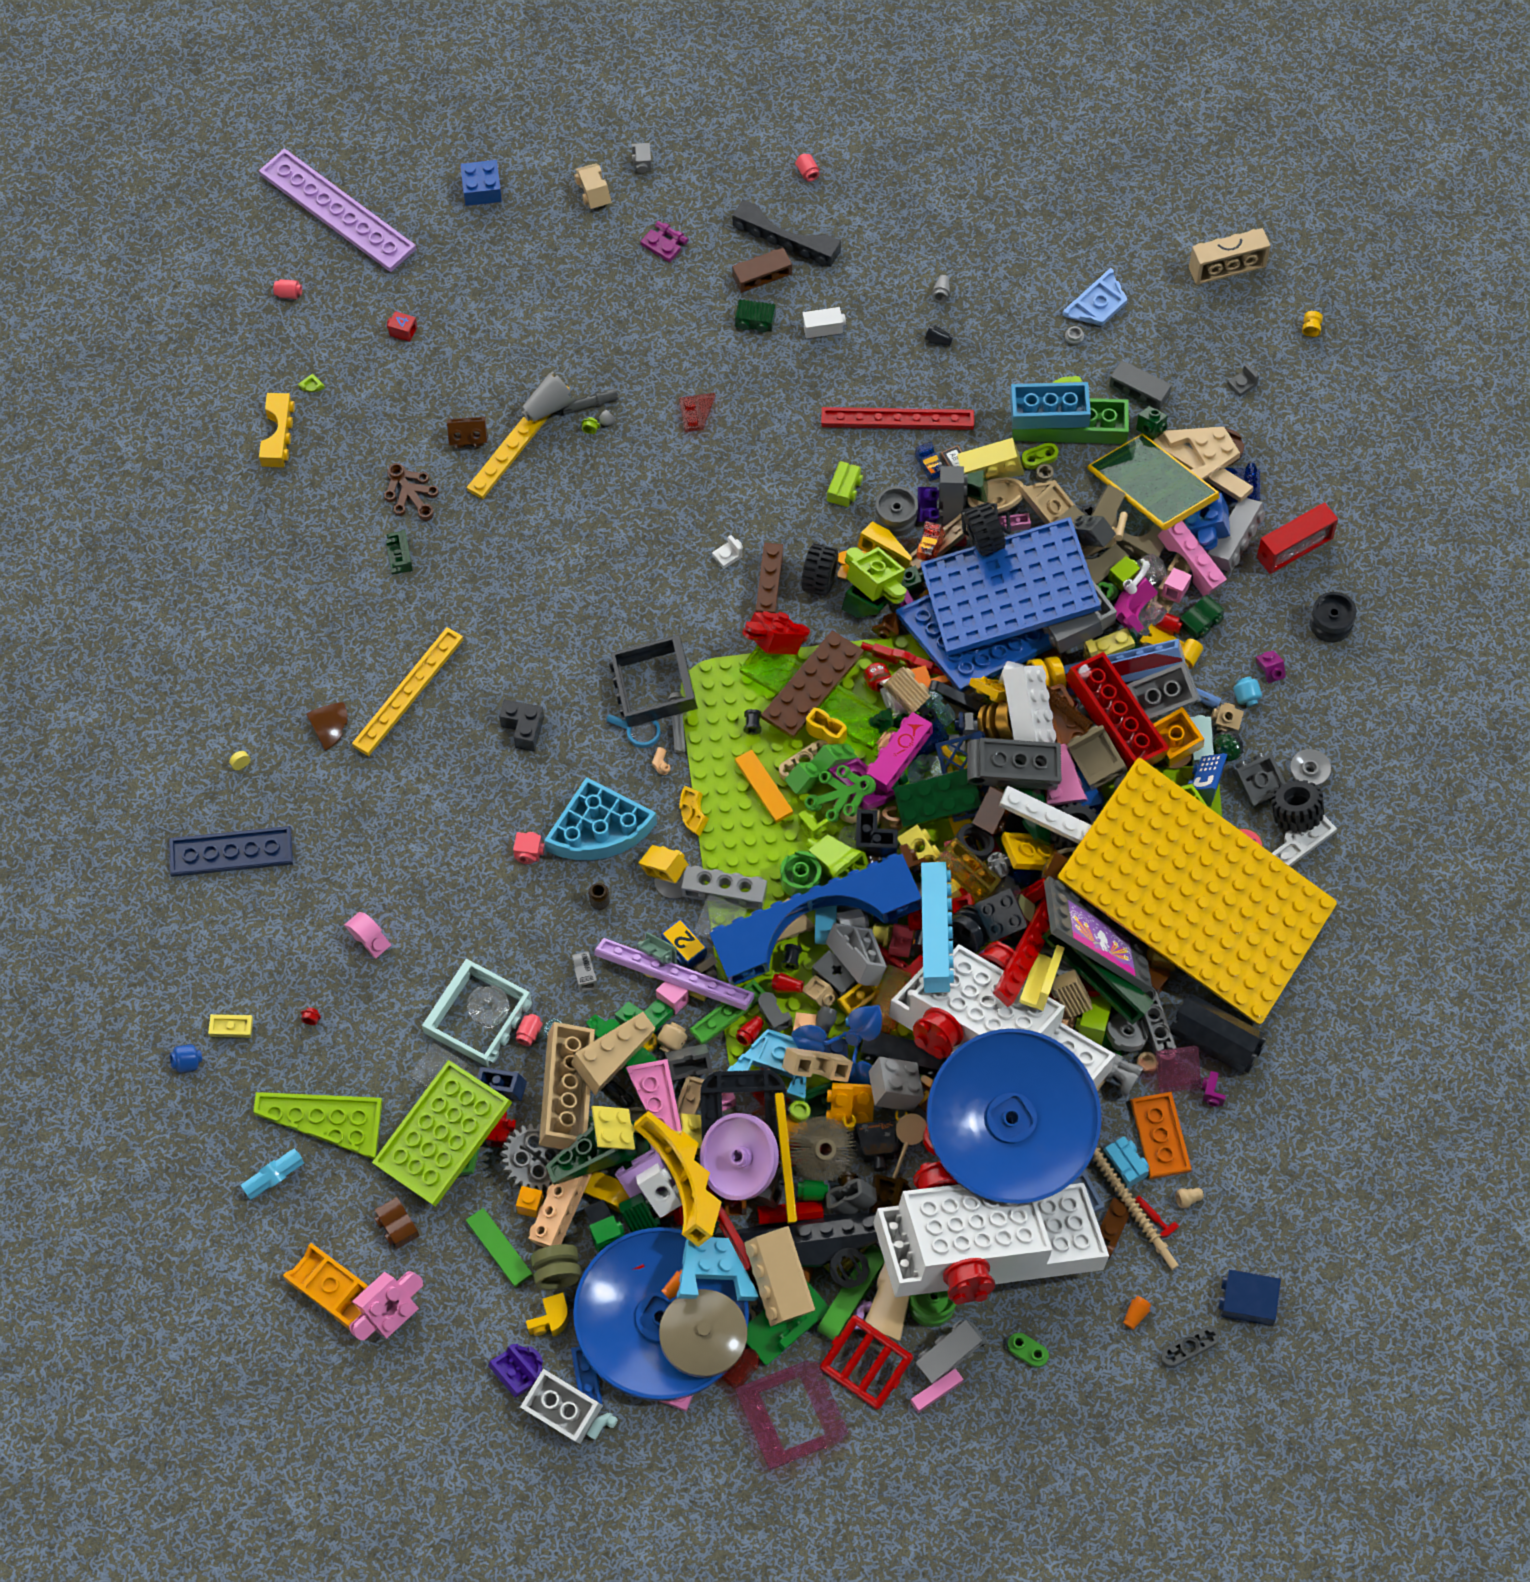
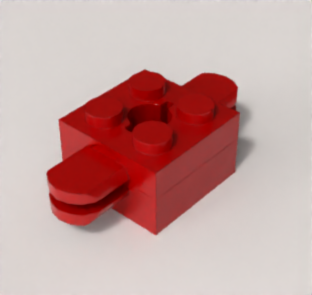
M764 611L763 613L754 612L751 621L746 622L742 634L749 640H754L766 654L797 655L802 642L807 641L810 629L803 624H795L786 613Z

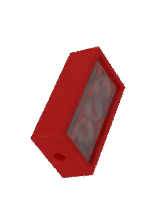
M1325 502L1262 537L1256 558L1269 574L1274 573L1332 540L1338 523L1337 516Z

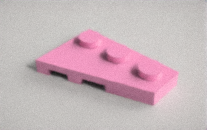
M1061 744L1062 781L1058 784L1056 790H1047V804L1057 806L1086 802L1088 799L1084 794L1071 753L1066 744Z

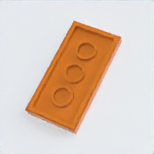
M1172 1092L1130 1099L1143 1156L1149 1165V1180L1191 1172L1192 1169Z

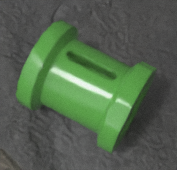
M1101 582L1097 585L1109 601L1117 598L1119 591L1116 585Z

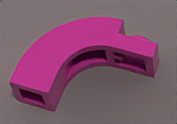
M1145 576L1136 586L1137 591L1134 594H1129L1124 589L1114 606L1117 611L1116 619L1123 627H1127V629L1134 627L1137 632L1144 628L1138 619L1141 609L1158 594Z

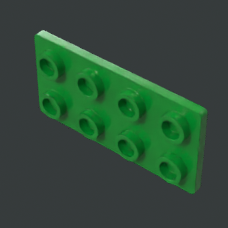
M808 1282L807 1285L815 1311L793 1321L770 1327L764 1309L748 1323L746 1344L765 1366L821 1320L830 1308Z

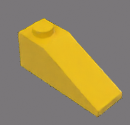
M872 521L861 532L858 548L869 552L879 547L904 569L910 567L912 557L888 529Z

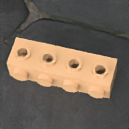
M591 1173L556 1185L552 1183L548 1187L544 1204L540 1206L537 1220L529 1231V1239L534 1244L541 1247L562 1244L592 1175Z

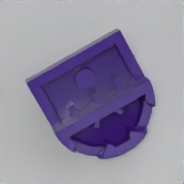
M519 1344L510 1345L506 1352L497 1356L488 1364V1367L515 1398L532 1388L542 1372V1357L531 1346L526 1348L518 1346Z

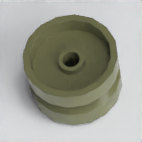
M559 1244L547 1246L535 1251L531 1255L532 1267L536 1270L534 1274L536 1288L540 1290H556L567 1288L580 1282L582 1273L580 1265L577 1264L579 1256L577 1247L574 1245Z

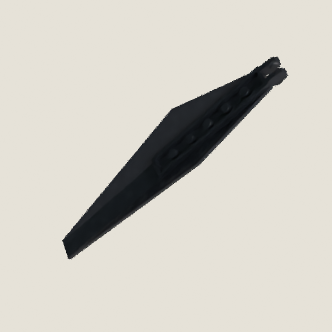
M876 1213L823 1215L824 1218L799 1220L795 1224L778 1222L736 1230L744 1243L757 1236L789 1226L802 1267H822L829 1264L832 1257L842 1249L853 1248L861 1250L879 1242L873 1223ZM723 1232L712 1235L715 1238H726Z

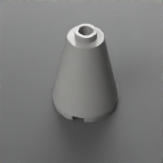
M552 371L522 406L524 411L521 413L527 421L532 420L535 422L573 404L575 398L574 396L572 398L569 397L570 390L558 375L554 377V372Z

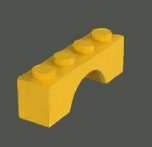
M267 393L265 405L267 418L277 423L278 428L270 438L261 441L259 459L261 467H284L285 461L289 460L287 445L291 443L289 428L293 427L291 412L295 411V402L291 401L290 393Z

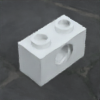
M657 1163L636 1176L639 1188L660 1218L682 1205L677 1185L673 1186L670 1179L672 1178L666 1168L662 1169ZM659 1187L666 1188L664 1191L661 1192L656 1191Z

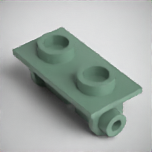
M648 932L646 933V940L638 942L637 948L639 951L647 955L652 954L653 958L661 961L663 964H677V947Z

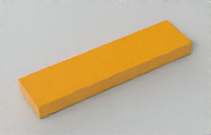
M753 750L735 758V763L775 823L793 815L792 808Z

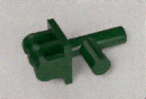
M889 707L871 717L868 723L871 727L877 728L879 734H882L891 727L900 729V724L907 715L902 713L893 719L892 708Z

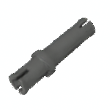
M616 388L600 393L597 391L593 395L575 399L573 404L562 408L564 415L592 406H603L604 403L619 400Z

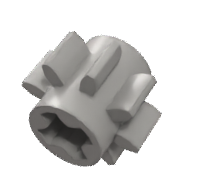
M996 852L988 857L989 863L985 867L992 877L996 875L997 878H1001L1010 872L1009 866H1012L1006 853L1002 855L1001 852Z

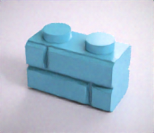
M1123 1136L1105 1147L1103 1153L1104 1158L1108 1159L1107 1163H1111V1168L1115 1169L1114 1173H1118V1178L1122 1179L1121 1183H1125V1188H1130L1148 1176L1149 1165L1145 1158L1138 1156L1136 1153L1137 1148L1133 1141H1128Z

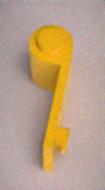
M1150 623L1139 643L1143 645L1144 642H1148L1154 645L1177 638L1155 628L1156 626ZM1187 639L1185 643L1179 640L1185 657V663H1187L1189 669H1192L1204 648L1201 643L1194 639Z
M598 1171L592 1172L584 1194L599 1200L604 1199L608 1208L621 1214L618 1204L630 1197L619 1180Z

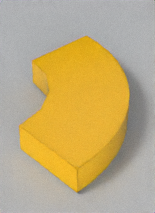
M684 785L679 803L682 820L689 830L700 836L709 820L701 810L703 794Z

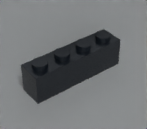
M881 1032L874 1040H864L860 1053V1060H864L870 1065H873L879 1057L916 1062L919 1074L926 1075L931 1079L935 1078L937 1072L948 1058L947 1056L938 1059L918 1047L914 1040Z

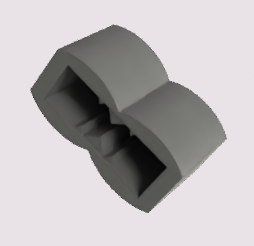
M853 1179L843 1187H835L826 1194L827 1208L837 1214H855L859 1209L870 1208L877 1202L876 1188L862 1179Z

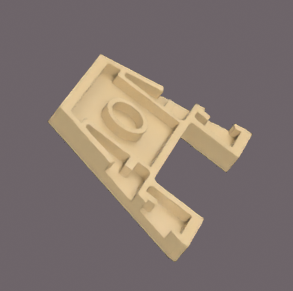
M1225 427L1168 430L1163 432V437L1170 448L1190 443L1203 465L1191 469V471L1202 480L1207 477L1211 478L1214 472L1224 469L1240 458V452Z

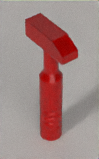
M1140 1195L1135 1198V1203H1139V1207L1143 1209V1212L1164 1230L1160 1233L1161 1239L1168 1238L1179 1228L1175 1221L1167 1226L1161 1220L1159 1214Z

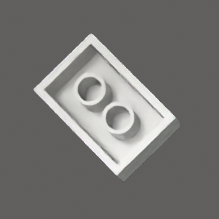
M545 1369L542 1370L520 1408L579 1444L603 1407L602 1404Z

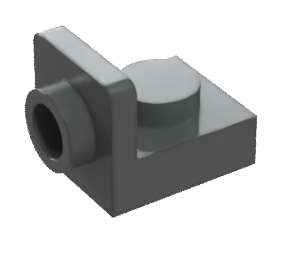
M1246 364L1243 367V371L1230 379L1227 385L1241 397L1257 386L1258 372Z

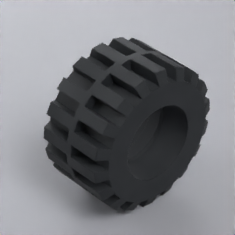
M988 502L965 510L964 517L976 549L983 557L1006 547V540L993 507Z
M813 543L807 553L801 579L803 591L827 596L832 588L839 557L837 548Z
M1299 779L1293 782L1287 781L1286 784L1279 785V788H1276L1274 794H1272V810L1275 823H1278V827L1284 828L1285 831L1292 830V833H1297V831H1301V833L1306 832V830H1312L1314 826H1318L1324 818L1323 793L1320 788L1315 786L1313 782L1308 783L1307 780L1299 781Z
M1078 802L1076 805L1069 803L1067 807L1062 806L1060 808V811L1090 825L1098 817L1096 815L1097 811L1094 808L1092 810L1089 809L1090 806L1087 804L1081 806V803ZM1050 830L1051 844H1054L1056 851L1079 845Z

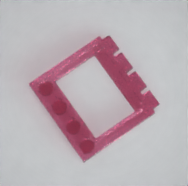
M806 1360L735 1388V1393L769 1471L842 1442V1436L849 1434L843 1418L836 1421L834 1419L841 1416L835 1400L830 1399L826 1401V1398L832 1396L826 1380L817 1381L818 1378L824 1376L817 1361L809 1363ZM800 1377L825 1434L784 1450L760 1393Z

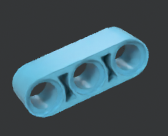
M837 906L816 909L815 944L827 945L825 942L831 928L837 922Z

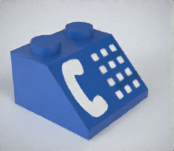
M1227 754L1201 756L1200 762H1195L1192 771L1195 777L1194 780H1189L1188 784L1194 785L1207 806L1211 807L1223 773Z

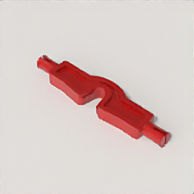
M862 642L861 649L872 653L873 657L893 664H897L901 660L906 663L909 669L926 665L929 675H944L939 667L935 666L934 662L916 657L910 652L892 649L877 643L871 645Z

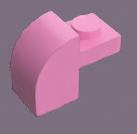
M358 912L344 924L354 939L362 942L374 958H377L391 946L382 934V929L365 913Z

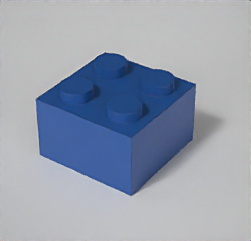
M497 160L460 164L466 206L502 202Z

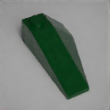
M852 585L845 593L841 609L856 618H861L879 613L888 604L889 599L882 596L872 601L855 585Z
M593 1121L590 1124L591 1127L585 1133H580L576 1137V1141L570 1147L564 1148L546 1165L552 1183L556 1185L617 1165L637 1155L635 1149L597 1147Z

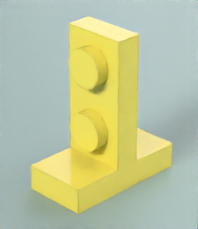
M1127 627L1093 641L1090 639L1083 643L1086 660L1103 651L1107 656L1135 647V642Z

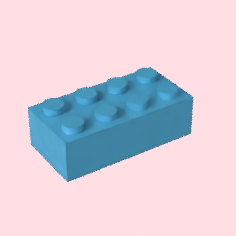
M1088 382L1011 384L1012 429L1089 427L1091 411Z

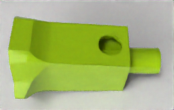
M826 835L820 841L811 837L806 842L809 853L813 854L820 863L821 871L831 879L836 877L841 879L848 876L847 874L853 870L859 869L861 871L867 868L868 860L864 852L853 849L830 835Z

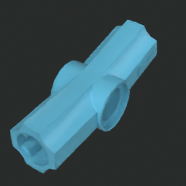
M294 1148L278 1160H273L261 1168L256 1175L242 1183L241 1187L251 1200L263 1193L267 1188H272L284 1180L288 1174L303 1165L304 1161Z

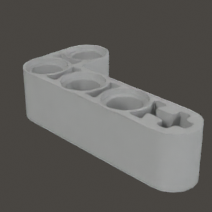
M1152 987L1146 994L1154 1003L1142 1017V1020L1148 1027V1037L1154 1055L1158 1059V1064L1167 1067L1174 1063L1177 1050L1158 994ZM1149 1015H1156L1158 1019H1151ZM1161 1033L1164 1035V1038H1158L1155 1034Z

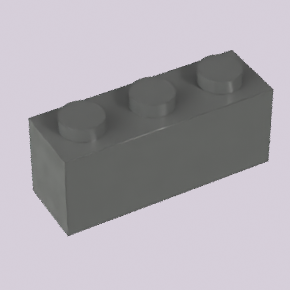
M1121 360L1111 375L1109 387L1159 411L1169 397L1172 386L1166 380L1159 379L1148 371H1143Z

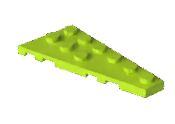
M256 1092L254 1115L368 1158L375 1159L377 1156L382 1098Z

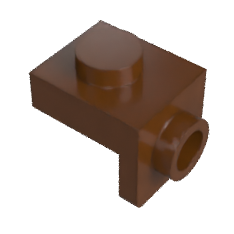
M896 612L884 615L882 623L872 626L871 631L882 639H888L898 635L901 621Z

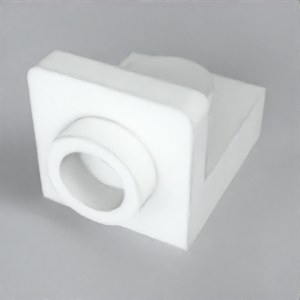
M730 535L728 543L713 551L712 556L725 569L742 558L743 546L738 539L735 540Z

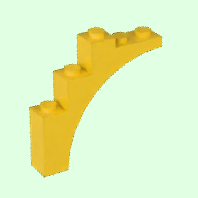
M647 1111L635 1121L633 1128L655 1148L670 1170L679 1190L683 1206L684 1224L682 1235L699 1247L712 1237L722 1202L706 1190L710 1172L694 1160L699 1143L684 1131L679 1134L676 1133L655 1115Z

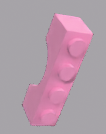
M1183 521L1165 531L1162 530L1158 534L1159 539L1168 551L1179 553L1188 562L1193 573V583L1203 597L1211 594L1227 580Z

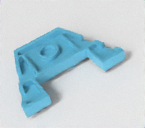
M767 1029L751 1045V1048L745 1054H742L738 1061L727 1070H750L751 1066L755 1065L792 1078L786 1097L805 1102L806 1077L792 1075L782 1068L786 1048L798 1049L791 1036Z
M711 1237L699 1247L690 1240H686L677 1298L696 1299L699 1295L696 1279H721L734 1281L737 1300L756 1301L759 1297L729 1238Z

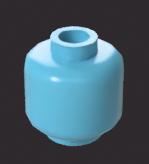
M1245 677L1236 681L1233 690L1238 704H1246L1247 708L1257 705V700L1262 697L1258 681L1251 677Z

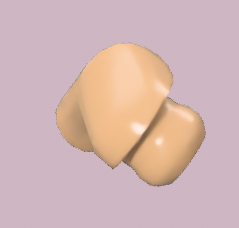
M658 747L652 765L658 774L666 775L670 771V765H667L664 761L667 751L664 748Z

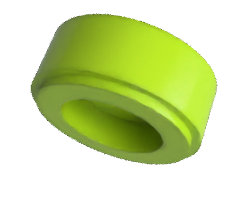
M794 1101L788 1111L789 1117L797 1123L805 1122L810 1115L809 1105L804 1101Z

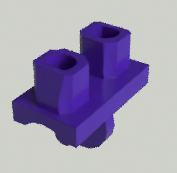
M918 487L917 522H937V518H939V510L937 509L939 490H937V487Z

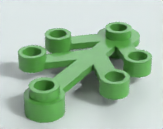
M840 765L836 770L837 775L842 778H848L855 783L854 785L847 786L834 778L830 772L822 771L819 774L820 782L830 784L837 790L821 796L809 795L805 799V806L808 810L817 812L824 803L838 799L834 808L826 812L827 820L837 822L842 809L845 815L853 817L857 814V808L864 796L870 795L875 791L876 784L871 776L863 775L859 777L851 772L849 767ZM827 774L828 778L824 780V776ZM856 793V795H855L854 799L852 800L851 804H850V803H849V804H846V802H847V800L849 799L850 795ZM850 807H852L851 813L848 812ZM832 813L835 814V816H834L833 819H831V814H832Z

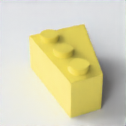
M1013 438L957 454L959 465L964 466V474L984 470L986 480L1025 475L1020 454Z

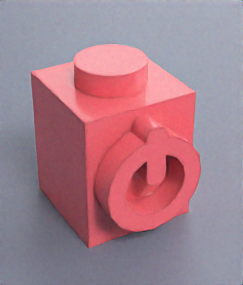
M517 832L513 848L514 858L523 864L539 862L540 855H544L545 843H542L541 835L534 832Z

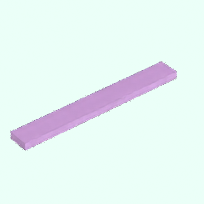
M605 938L595 949V956L745 1011L754 999L753 992L674 963L663 964L661 961L653 958L652 955H647L644 952Z

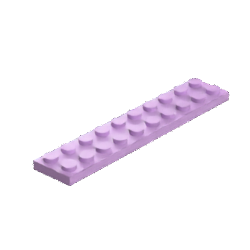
M285 148L259 170L260 176L389 272H392L416 250L414 243Z

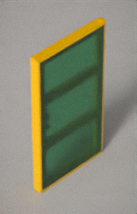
M1143 433L1089 464L1087 467L1092 474L1107 486L1110 484L1126 494L1124 499L1164 531L1220 498L1217 490Z

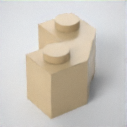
M595 163L575 169V182L584 191V194H582L584 205L592 209L612 203L607 183L602 178L600 165Z

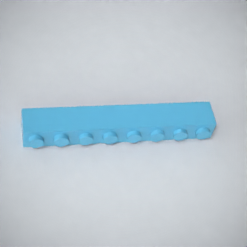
M946 862L921 863L924 993L950 992V983H954V970H950V968H954L953 955L949 956V954H953V941H949V939H953L952 926L948 927V925H952V912H948L952 910V899L948 898V896H952L951 884H947L951 882V870H947Z

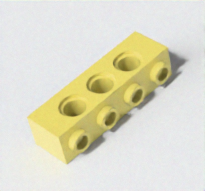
M916 825L898 836L897 839L901 845L907 843L916 852L920 846H925L922 852L917 853L919 859L925 857L928 862H941L939 858L941 853L935 844L933 846L930 844L931 836L925 828L922 830ZM946 863L947 870H951L948 864ZM955 877L951 878V882L947 884H951L952 896H948V898L952 899L962 896L959 891L961 885Z

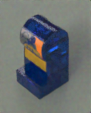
M932 442L920 445L915 450V457L929 481L940 478V467L943 466L941 461H939Z

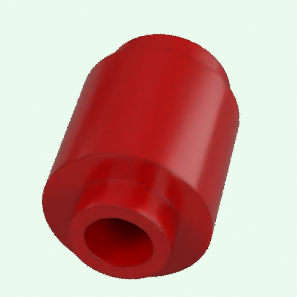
M1157 611L1152 621V624L1156 626L1155 628L1172 636L1175 633L1179 634L1183 624L1180 622L1179 617L1164 611Z

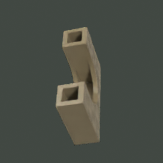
M1109 484L1103 491L1090 516H1103L1111 527L1117 528V510L1126 494ZM1159 513L1158 517L1163 521L1168 519ZM1152 522L1146 535L1131 536L1124 532L1123 539L1116 541V544L1128 555H1132L1139 561L1141 559L1149 561V566H1152L1157 561L1165 546L1158 537L1162 529L1154 522Z
M1073 505L1055 521L1071 517L1074 524V520L1078 516L1085 514ZM1116 543L1100 557L1085 559L1091 578L1096 585L1101 582H1108L1110 569L1125 556L1130 557Z

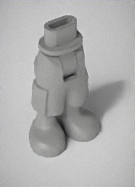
M1114 1053L1115 1059L1112 1071L1106 1076V1079L1111 1080L1114 1076L1122 1083L1121 1094L1127 1097L1144 1068L1138 1064L1128 1063L1123 1060L1122 1056Z

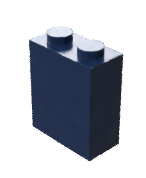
M1229 1269L1227 1276L1222 1277L1221 1289H1225L1224 1297L1220 1296L1218 1309L1222 1310L1221 1317L1273 1326L1276 1320L1281 1278Z

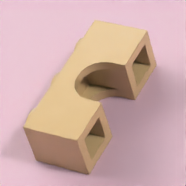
M787 1047L782 1068L792 1075L811 1077L812 1074H818L829 1080L848 1082L853 1062L841 1054Z

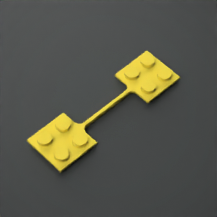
M592 1106L597 1147L634 1150L633 1133L639 1132L631 1124L629 1109ZM681 1113L682 1131L699 1143L695 1155H700L702 1145L701 1115Z

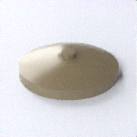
M699 1289V1295L696 1299L676 1298L667 1307L661 1319L659 1339L665 1357L676 1369L689 1376L708 1378L728 1371L738 1362L747 1342V1324L738 1305L728 1296L713 1290Z

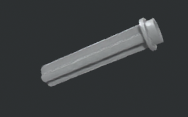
M673 692L670 694L668 702L684 697L680 692ZM683 713L672 716L675 753L685 752Z

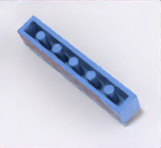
M1179 639L1107 655L1124 682H1135L1182 662L1185 663ZM1081 662L1063 666L1065 671V677L1067 676L1071 667ZM1066 681V689L1068 694L1076 695L1070 687V685L1068 684V682Z

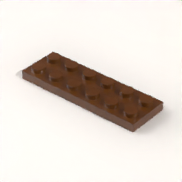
M832 630L761 714V719L794 739L806 725V717L811 710L821 707L864 655V650Z

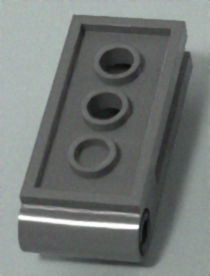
M980 738L967 742V782L969 784L1056 790L1058 784L1062 781L1061 743Z

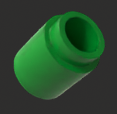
M822 1180L798 1182V1199H803V1201H824V1197L828 1193V1184H824V1180L823 1182Z

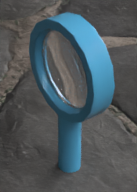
M611 714L607 717V722L627 729L628 740L636 747H651L660 738L661 731L657 720L628 727L626 720L622 721L621 718Z

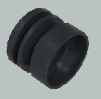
M964 905L952 915V925H948V927L952 926L953 939H949V941H953V950L959 944L976 954L990 938L975 905Z

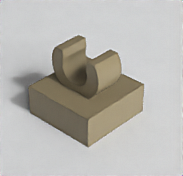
M711 956L694 967L693 970L698 973L704 972V975L713 978L717 973L712 966L717 963V960L714 956Z

